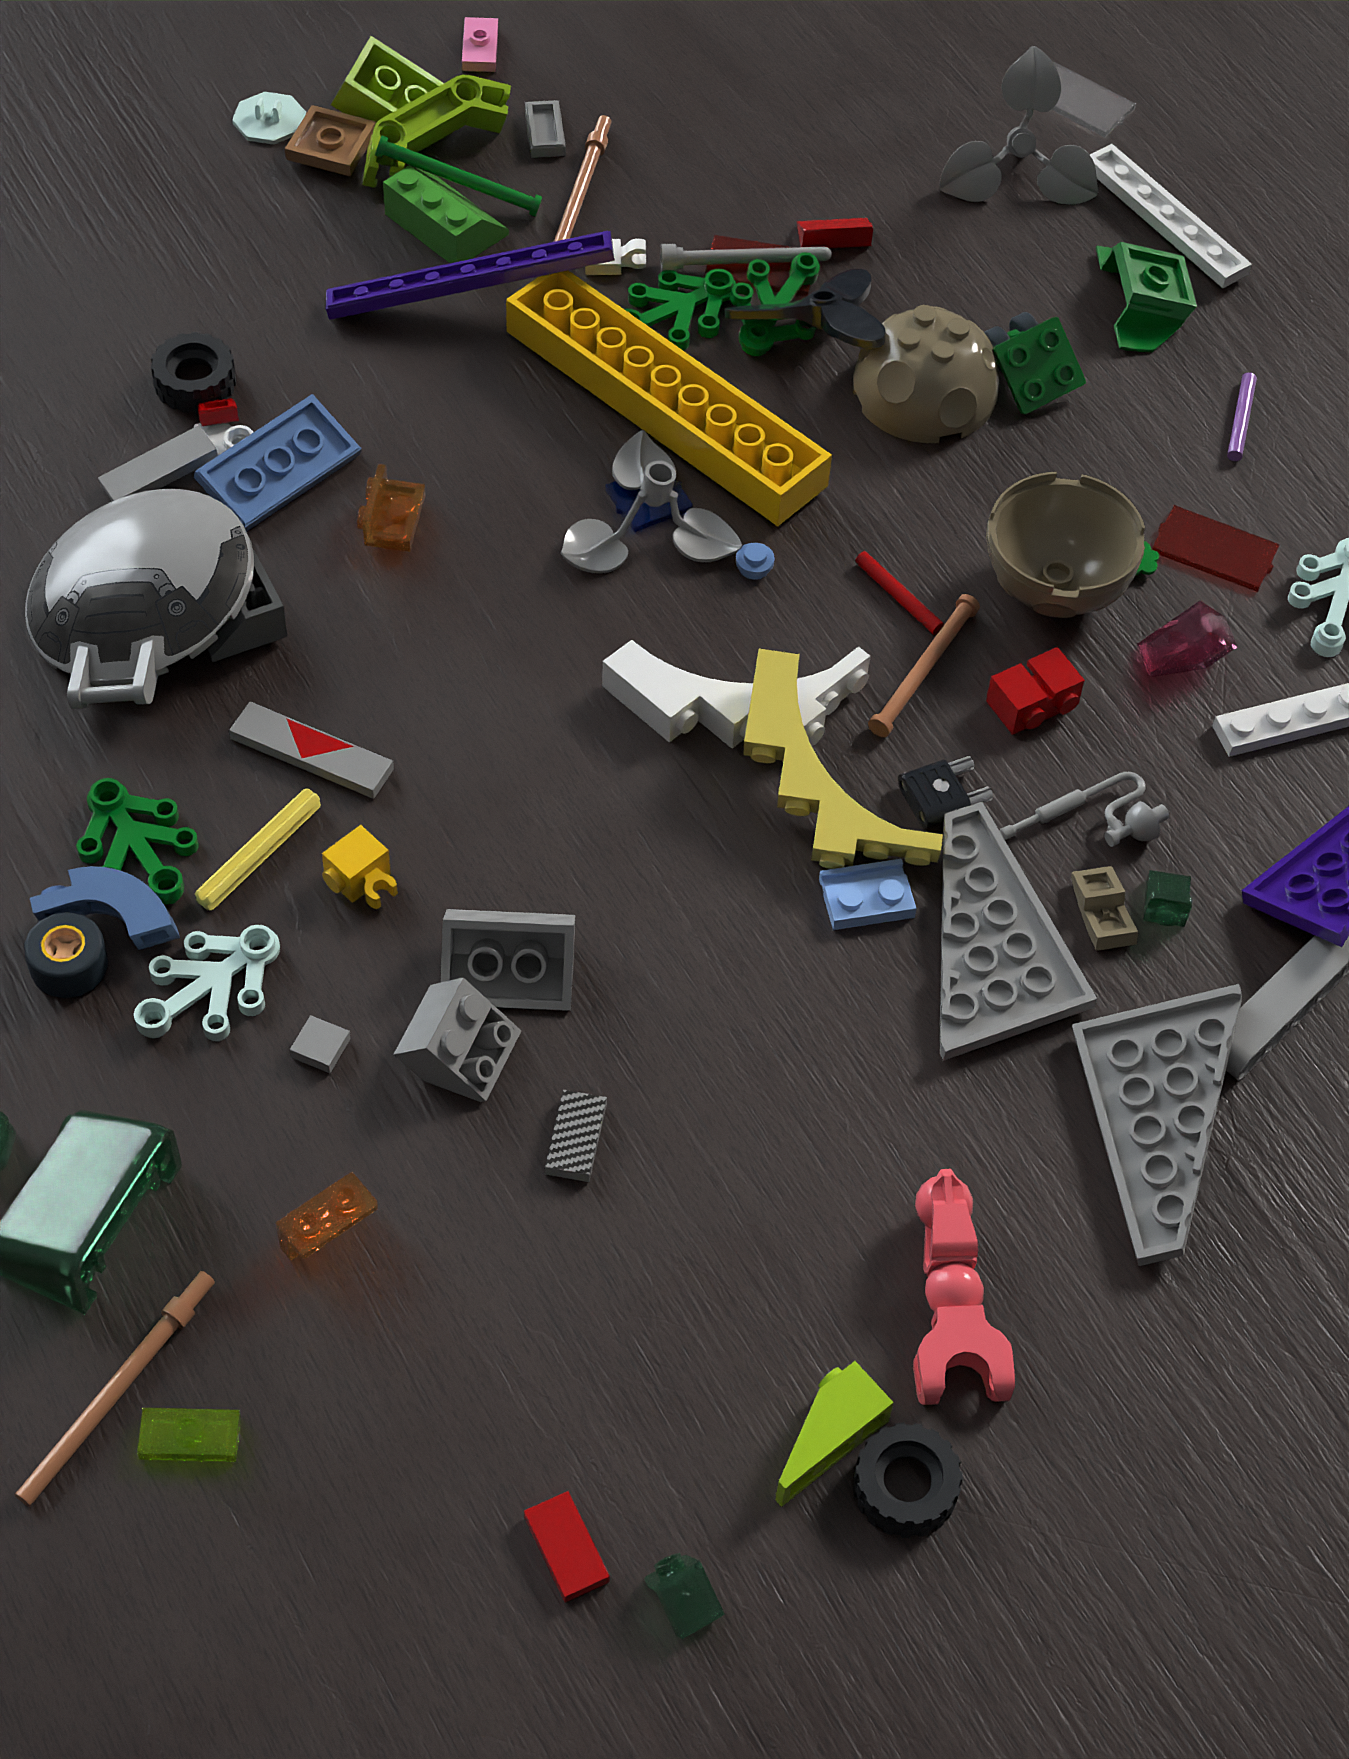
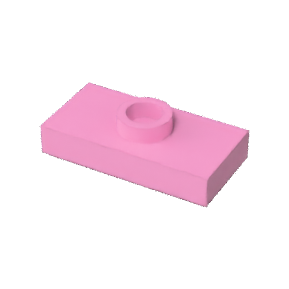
M465 17L462 71L496 72L498 18Z

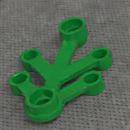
M808 252L800 253L792 260L789 272L790 277L776 297L768 281L770 267L767 262L759 259L751 261L747 270V279L753 283L761 305L790 303L801 286H810L816 282L820 264L813 254ZM747 283L735 284L732 287L730 296L731 303L736 307L751 306L754 293L753 288ZM742 319L744 325L740 328L738 339L744 352L752 356H761L772 348L774 342L796 338L809 340L815 336L817 328L796 319L794 325L774 327L776 322L783 319Z
M723 269L711 270L705 275V278L678 274L674 270H664L658 275V288L648 287L643 283H634L628 288V302L630 305L644 307L649 301L662 303V305L642 314L633 309L624 310L647 326H652L677 314L674 327L668 332V340L684 351L689 347L690 333L688 329L695 306L707 301L705 314L701 315L698 319V333L705 338L717 336L720 327L718 316L722 302L730 300L732 287L736 282L732 274ZM679 287L694 290L690 293L677 292Z
M103 778L96 781L91 786L87 795L88 808L93 815L85 835L76 844L80 860L84 863L92 864L102 859L104 850L101 838L111 819L117 828V832L104 865L101 867L121 871L130 848L149 876V887L155 892L162 903L167 905L175 903L184 893L182 874L173 866H163L147 841L171 845L178 855L190 856L199 847L197 833L189 827L169 828L179 819L177 804L172 799L163 798L155 800L129 795L127 788L112 778ZM165 810H170V811H172V812H171L170 814H168V815H161V814H160L162 811H165ZM128 812L152 815L157 825L133 821ZM184 839H190V840H192V841H191L190 843H188V844H180V843H179L181 840H184ZM87 847H96V849L93 851H84V849H86ZM165 887H172L169 890H162Z

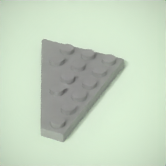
M983 802L946 813L943 822L940 1055L943 1061L1092 1009L1097 1001L1093 990Z
M1239 984L1072 1024L1073 1034L1138 1266L1184 1255L1242 1002V992Z

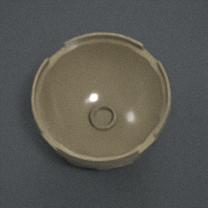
M920 305L915 309L893 314L882 323L885 327L884 345L874 349L861 348L853 373V394H857L862 405V413L865 417L886 433L904 440L920 443H939L940 437L961 433L960 437L963 438L981 428L991 417L995 409L999 394V369L993 352V346L986 334L975 323L966 320L958 314L944 308Z
M1057 472L1040 473L1011 485L1000 495L992 509L987 523L986 539L989 557L997 575V580L1010 596L1015 597L1018 601L1042 615L1068 618L1091 611H1099L1123 595L1133 580L1144 556V522L1136 507L1124 494L1099 479L1083 474L1080 480L1056 478Z

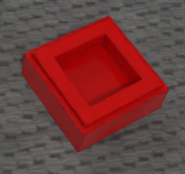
M232 398L203 402L197 405L201 426L239 421L237 406Z

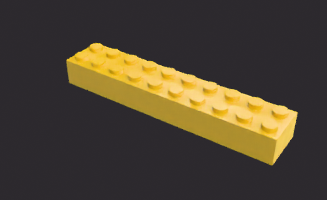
M569 270L539 276L506 299V327L509 334L776 526L782 524L828 487L832 454Z

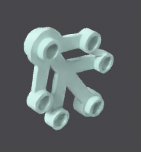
M1349 538L1343 539L1338 543L1335 553L1321 558L1311 554L1302 556L1296 570L1298 576L1307 581L1316 580L1320 573L1337 568L1341 569L1339 576L1313 585L1305 582H1296L1291 586L1288 594L1289 603L1296 608H1306L1311 602L1334 594L1326 622L1316 627L1311 639L1312 649L1324 657L1338 655L1346 639L1341 625L1349 602Z
M252 925L246 928L240 937L210 936L201 931L188 934L184 939V948L187 957L191 960H173L169 956H157L151 960L149 971L152 981L157 985H168L175 978L196 980L165 1002L156 998L142 1001L135 1008L134 1018L137 1029L142 1035L150 1038H159L170 1029L171 1019L211 992L209 1011L202 1021L204 1034L212 1041L225 1039L230 1033L227 1009L232 976L246 967L245 988L241 989L237 996L239 1009L247 1016L260 1014L265 1008L264 994L261 990L264 967L273 962L279 955L280 942L278 936L264 925ZM196 943L204 944L200 949L191 948ZM257 946L265 947L261 950H252L254 947ZM211 952L231 954L222 962L202 961ZM167 967L170 969L168 972L163 974L156 972L159 968ZM248 998L258 999L254 1004L244 1003ZM151 1020H160L157 1024H148ZM219 1022L224 1024L219 1029L209 1028L213 1023Z

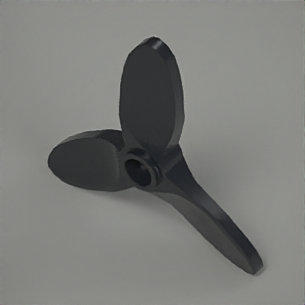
M849 269L824 282L819 290L796 302L739 306L725 309V318L798 319L810 324L814 328L823 329L831 337L864 349L879 348L885 343V327L883 324L859 307L871 290L872 278L870 273L864 269Z

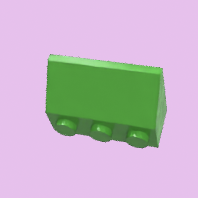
M409 165L383 181L385 215L449 263L473 259L509 235L508 228L433 174Z

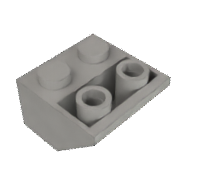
M463 977L430 985L393 1055L423 1081L476 1101L484 1102L487 1101L521 1030Z

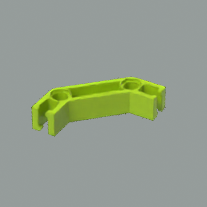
M471 75L456 76L381 118L374 126L367 148L362 185L376 187L377 179L375 177L379 164L391 166L389 170V175L391 176L404 169L405 163L384 155L382 158L375 156L382 135L389 138L388 142L414 152H419L465 125L500 133L508 115L509 106H506V102L510 96L511 85Z

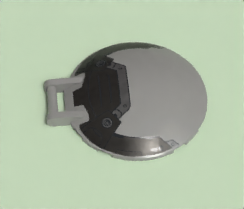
M157 489L125 496L101 506L70 527L52 545L38 565L28 589L25 606L27 629L38 652L53 668H59L71 674L67 690L69 706L72 709L87 708L88 704L121 701H134L136 704L152 703L158 676L169 672L167 666L187 655L191 659L199 655L218 639L215 633L227 619L234 620L239 613L253 579L254 553L251 540L240 519L222 502L199 492L182 489Z

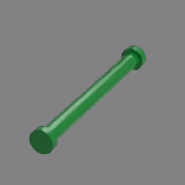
M381 136L375 156L382 158L384 155L526 209L530 211L529 215L536 217L542 196L537 194L535 197L529 196L388 142V137Z

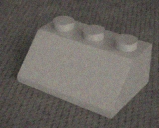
M447 909L443 918L441 982L464 977L495 1007L571 1010L576 915Z

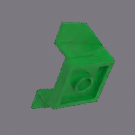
M1124 242L1118 243L1113 248L1097 245L1095 249L1100 270L1120 274L1127 303L1126 308L1114 324L1119 349L1154 352L1183 326L1197 307L1184 256Z

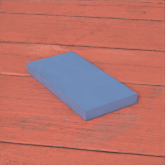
M311 394L197 469L194 478L212 498L222 502L235 513L247 532L358 457L362 448L319 400Z

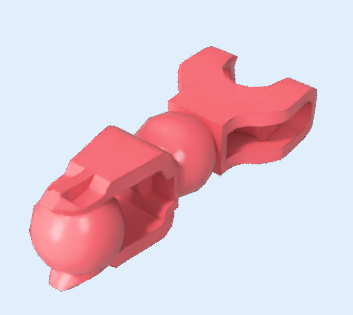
M941 1169L937 1176L930 1178L921 1185L915 1200L918 1216L921 1222L925 1224L923 1270L924 1274H927L928 1277L925 1295L930 1308L935 1312L931 1321L932 1330L923 1338L913 1361L918 1401L922 1405L938 1404L945 1389V1372L949 1368L959 1365L970 1367L981 1375L987 1397L991 1401H1010L1015 1388L1012 1346L1005 1335L992 1327L986 1320L984 1306L981 1305L984 1287L979 1274L974 1270L977 1264L978 1241L971 1220L973 1198L968 1186L959 1180L951 1169Z

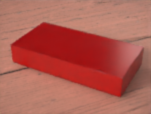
M569 1491L524 1510L526 1523L564 1603L610 1582L608 1571Z

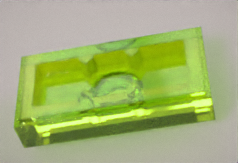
M143 1408L137 1450L139 1460L236 1462L241 1422L240 1410Z

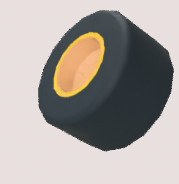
M70 912L53 914L39 921L29 931L24 943L25 959L30 976L36 986L50 996L60 998L81 996L93 990L101 982L108 967L103 935L95 922L84 915Z

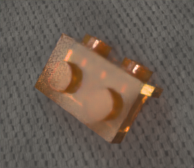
M378 464L375 477H369L367 480V505H361L358 512L357 527L358 529H363L365 546L411 551L426 495L425 484L387 479L386 465Z
M350 1172L275 1222L281 1250L290 1261L298 1255L301 1258H307L378 1209L377 1200L357 1176Z

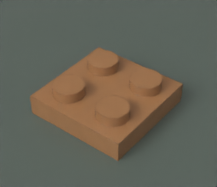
M311 105L285 147L286 160L351 176L368 148L376 121Z

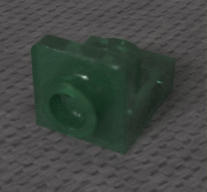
M1149 870L1146 879L1143 920L1157 922L1163 926L1175 925L1185 927L1193 902V898L1190 896L1191 876Z

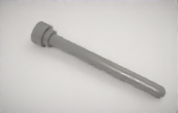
M661 244L660 265L661 272L664 270H674L677 272V269H683L684 265L749 264L756 259L767 263L792 262L796 256L803 252L813 254L819 262L828 261L831 258V250L828 247L683 251V247H676V244Z

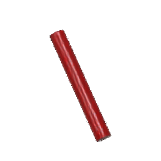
M863 551L856 557L855 563L933 635L939 633L944 623L872 556Z

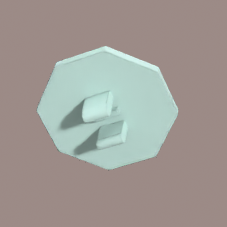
M262 92L239 102L232 123L247 141L275 145L293 136L305 117L306 111L291 95Z

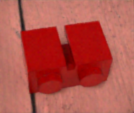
M1058 647L1027 661V666L1033 672V676L1030 675L1022 663L991 676L986 702L1012 735L1026 728L1034 729L1044 720L1059 713L1067 714L1079 704L1085 680Z

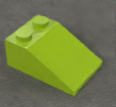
M370 36L332 101L331 106L342 113L378 122L381 118L444 83Z

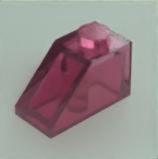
M1201 600L1137 643L1146 669L1152 677L1206 669L1238 647L1226 618Z

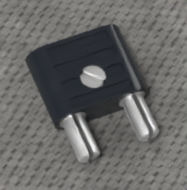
M970 756L950 763L946 760H940L898 775L899 788L923 828L926 829L943 823L946 813L979 802L985 803L993 799V793L989 787L966 793L956 775L974 769V762Z

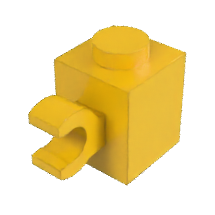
M359 825L322 853L324 867L322 876L325 883L333 892H341L352 903L365 894L368 905L378 909L381 907L380 896L375 893L376 891L381 889L387 890L393 897L398 894L397 883L390 876L389 850L362 825Z

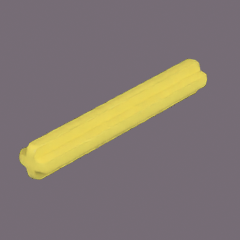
M308 788L303 789L196 890V901L209 911L216 908L320 808L319 796Z

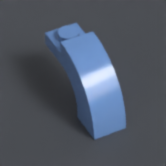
M93 866L70 869L68 872L72 886H52L44 889L41 895L30 897L33 914L39 921L53 914L66 912L84 916L96 913L114 916L126 924L129 937L138 950L180 938L172 917L155 892L138 878L117 869Z

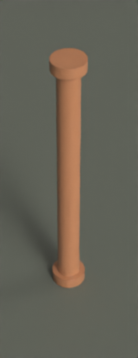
M963 594L956 601L955 611L882 711L871 717L868 726L874 734L880 737H887L893 730V721L967 619L977 614L980 604L973 596Z

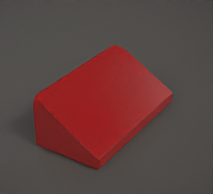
M867 218L797 221L801 247L845 248L865 247L872 244L873 225Z

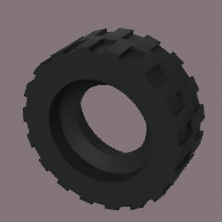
M206 333L178 334L177 337H170L165 340L164 344L156 348L155 354H152V364L150 365L156 395H159L161 402L168 404L174 410L179 409L187 413L189 411H196L198 413V403L227 399L234 392L236 374L233 354H231L229 346L225 345L223 340L219 338L216 339ZM201 364L212 368V374L199 380L188 381L178 379L175 376V372L178 369L187 365Z
M905 1422L895 1423L893 1427L888 1428L885 1426L879 1429L878 1434L874 1437L871 1435L867 1439L864 1449L860 1450L853 1476L854 1497H857V1506L861 1513H865L869 1518L868 1522L874 1527L877 1525L883 1529L884 1533L891 1536L892 1533L901 1535V1538H910L913 1535L922 1537L928 1535L929 1531L937 1530L943 1526L945 1519L950 1518L954 1511L963 1481V1471H960L959 1468L961 1461L958 1454L955 1455L951 1443L947 1439L941 1438L939 1432L934 1429H926L922 1427L923 1425L917 1423L913 1425H905ZM901 1458H910L922 1463L931 1477V1488L927 1495L915 1502H903L894 1498L887 1491L883 1478L884 1472L890 1463Z

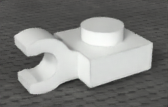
M612 239L615 261L586 266L585 275H621V267L645 268L646 254L644 253H646V240L633 239L626 245L621 246V239Z

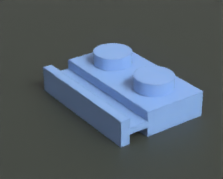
M902 859L820 871L819 883L823 888V897L833 930L915 918L917 908L907 875L904 874L902 868Z

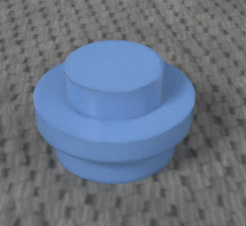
M748 543L743 545L736 553V565L741 574L746 578L761 579L774 566V553L764 544Z

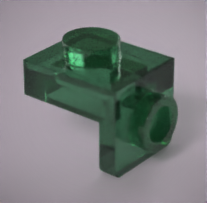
M680 1553L672 1554L658 1561L654 1565L655 1572L644 1578L648 1588L656 1591L676 1636L681 1639L725 1615L700 1560L688 1555L681 1556Z

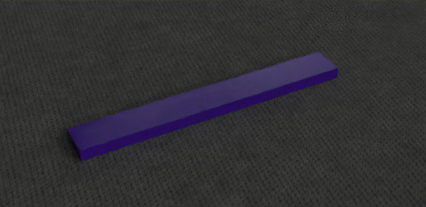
M603 231L330 288L326 290V312L329 320L615 261L610 231Z

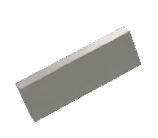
M198 425L98 477V480L110 500L114 501L128 495L160 489L202 467L219 455L216 447Z

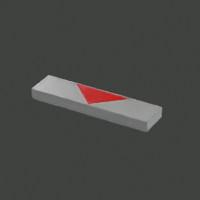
M253 702L248 703L229 730L230 739L373 799L394 770L393 760Z

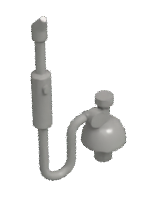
M1122 772L1084 791L1077 789L1036 809L1035 815L1014 825L1005 826L999 831L1004 840L1015 836L1016 832L1037 822L1041 824L1048 823L1050 820L1085 804L1086 798L1123 780L1134 781L1137 784V789L1111 802L1104 811L1108 824L1104 837L1109 846L1113 847L1119 844L1120 839L1128 835L1139 841H1151L1158 838L1160 835L1159 823L1169 819V812L1162 804L1151 809L1146 803L1140 801L1128 810L1125 816V826H1123V823L1113 816V811L1138 799L1143 795L1146 787L1143 778L1138 774Z

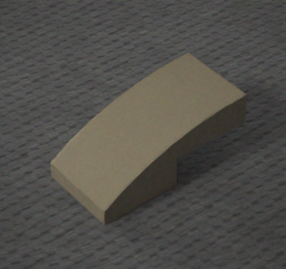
M1108 866L1072 872L1071 879L1078 906L1096 951L1136 945L1138 930L1124 905L1126 892L1113 867Z

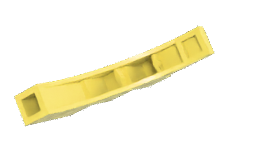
M759 649L744 739V755L751 756V759L761 763H774L776 760L783 761L778 793V808H785L787 813L796 816H807L810 812L818 813L811 860L819 861V865L825 868H842L844 865L853 866L855 851H861L868 858L882 860L887 859L888 856L905 858L907 863L924 866L929 865L930 862H938L943 834L901 829L882 820L846 794L819 761L806 734L798 704L797 674L800 654Z

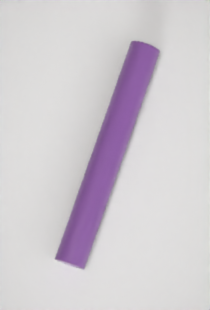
M1245 373L1242 376L1227 454L1231 461H1239L1243 456L1257 380L1256 375L1253 373Z

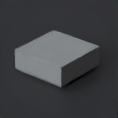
M310 1015L290 1048L291 1058L331 1073L351 1039L350 1031Z

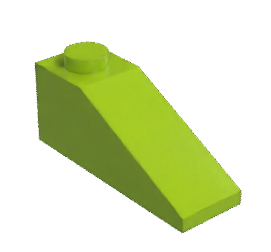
M856 1361L843 1371L839 1367L833 1369L819 1383L818 1387L820 1389L778 1482L775 1500L781 1507L889 1422L894 1402Z

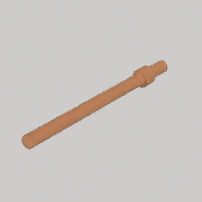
M600 116L594 131L588 135L585 144L586 154L553 242L570 239L599 156L604 154L608 144L607 134L611 126V119L608 116Z
M200 1271L179 1298L176 1296L172 1297L162 1309L161 1314L163 1317L15 1493L17 1499L26 1506L30 1507L176 1329H183L195 1315L193 1310L215 1284L214 1279L210 1275Z

